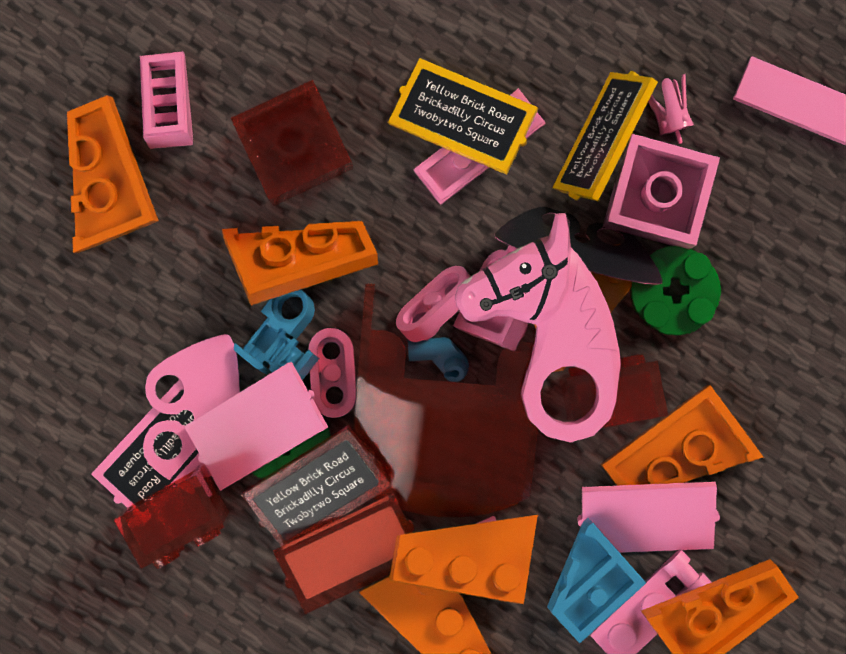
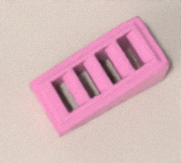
M184 52L140 56L143 138L148 147L155 149L193 145ZM175 69V77L152 79L151 71ZM176 87V93L153 95V89ZM177 105V112L155 114V107ZM177 123H178V125L161 126V127H157V126H156V125L177 124Z

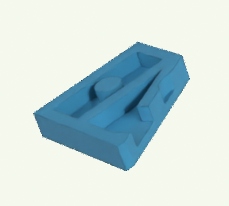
M587 518L580 527L547 608L580 644L642 588L646 582L596 525Z

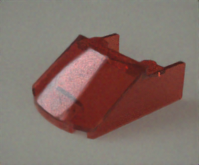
M366 283L357 375L353 448L378 479L379 484L365 493L392 507L435 517H470L489 514L514 506L530 498L538 428L527 417L521 391L535 343V325L532 342H519L515 352L505 347L500 353L497 362L496 386L404 378L406 352L401 339L388 331L373 330L377 288L375 284ZM541 389V392H540V394H541V402H542L543 389Z

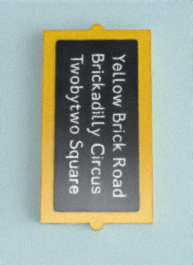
M419 58L406 86H401L399 89L401 96L388 123L393 127L507 175L520 147L527 144L525 136L534 120L538 107Z
M630 71L629 74L610 72L552 188L568 194L574 200H579L580 197L594 201L599 200L658 81L652 77L640 76L634 71Z

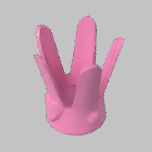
M683 74L681 79L682 99L677 81L673 79L672 83L669 78H665L662 81V91L666 110L656 101L653 95H651L648 101L656 116L660 136L675 132L679 144L683 142L679 130L694 125L687 110L686 74Z

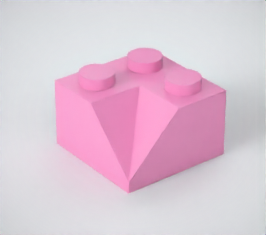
M632 134L614 183L603 227L671 246H679L686 249L695 247L720 158Z

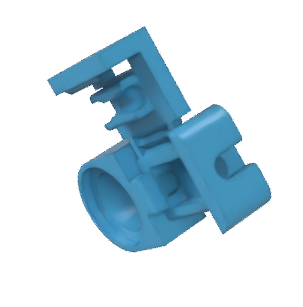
M298 290L270 299L260 311L267 316V319L244 348L236 343L234 344V351L264 374L274 372L285 364L292 362L303 380L320 359L310 350L304 354L296 347L299 343L296 339L311 322L315 312L314 303L310 296L304 291ZM291 297H300L303 302V309L300 315L294 319H284L282 316L284 302Z

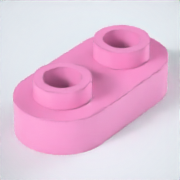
M452 266L442 271L400 310L396 318L397 328L411 342L425 341L435 336L440 327L459 311L456 306L455 294L458 285L471 277L470 274L462 266Z
M326 328L317 332L309 343L308 350L320 358L310 370L311 390L314 392L312 399L320 413L326 417L337 418L348 414L355 406L357 400L354 347L349 336L343 331L335 328ZM330 342H334L340 347L339 356L333 360L327 359L323 354L324 346ZM334 386L339 387L343 392V399L338 404H332L326 398L328 389Z

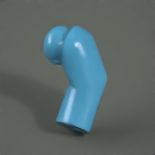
M430 338L420 342L408 340L409 361L432 360L443 372L444 377L451 382H459L467 375L469 368L468 359L449 338Z

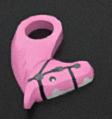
M566 213L555 214L549 236L514 250L467 278L458 285L455 301L464 318L471 322L485 321L495 316H508L537 326L533 352L521 391L528 419L546 437L574 442L594 436L611 419L617 398L621 363L614 322L608 304L597 281L579 255L571 248ZM575 366L586 370L591 375L596 385V399L592 409L584 417L576 421L562 422L553 419L545 412L541 404L540 392L545 379L551 372L561 367Z

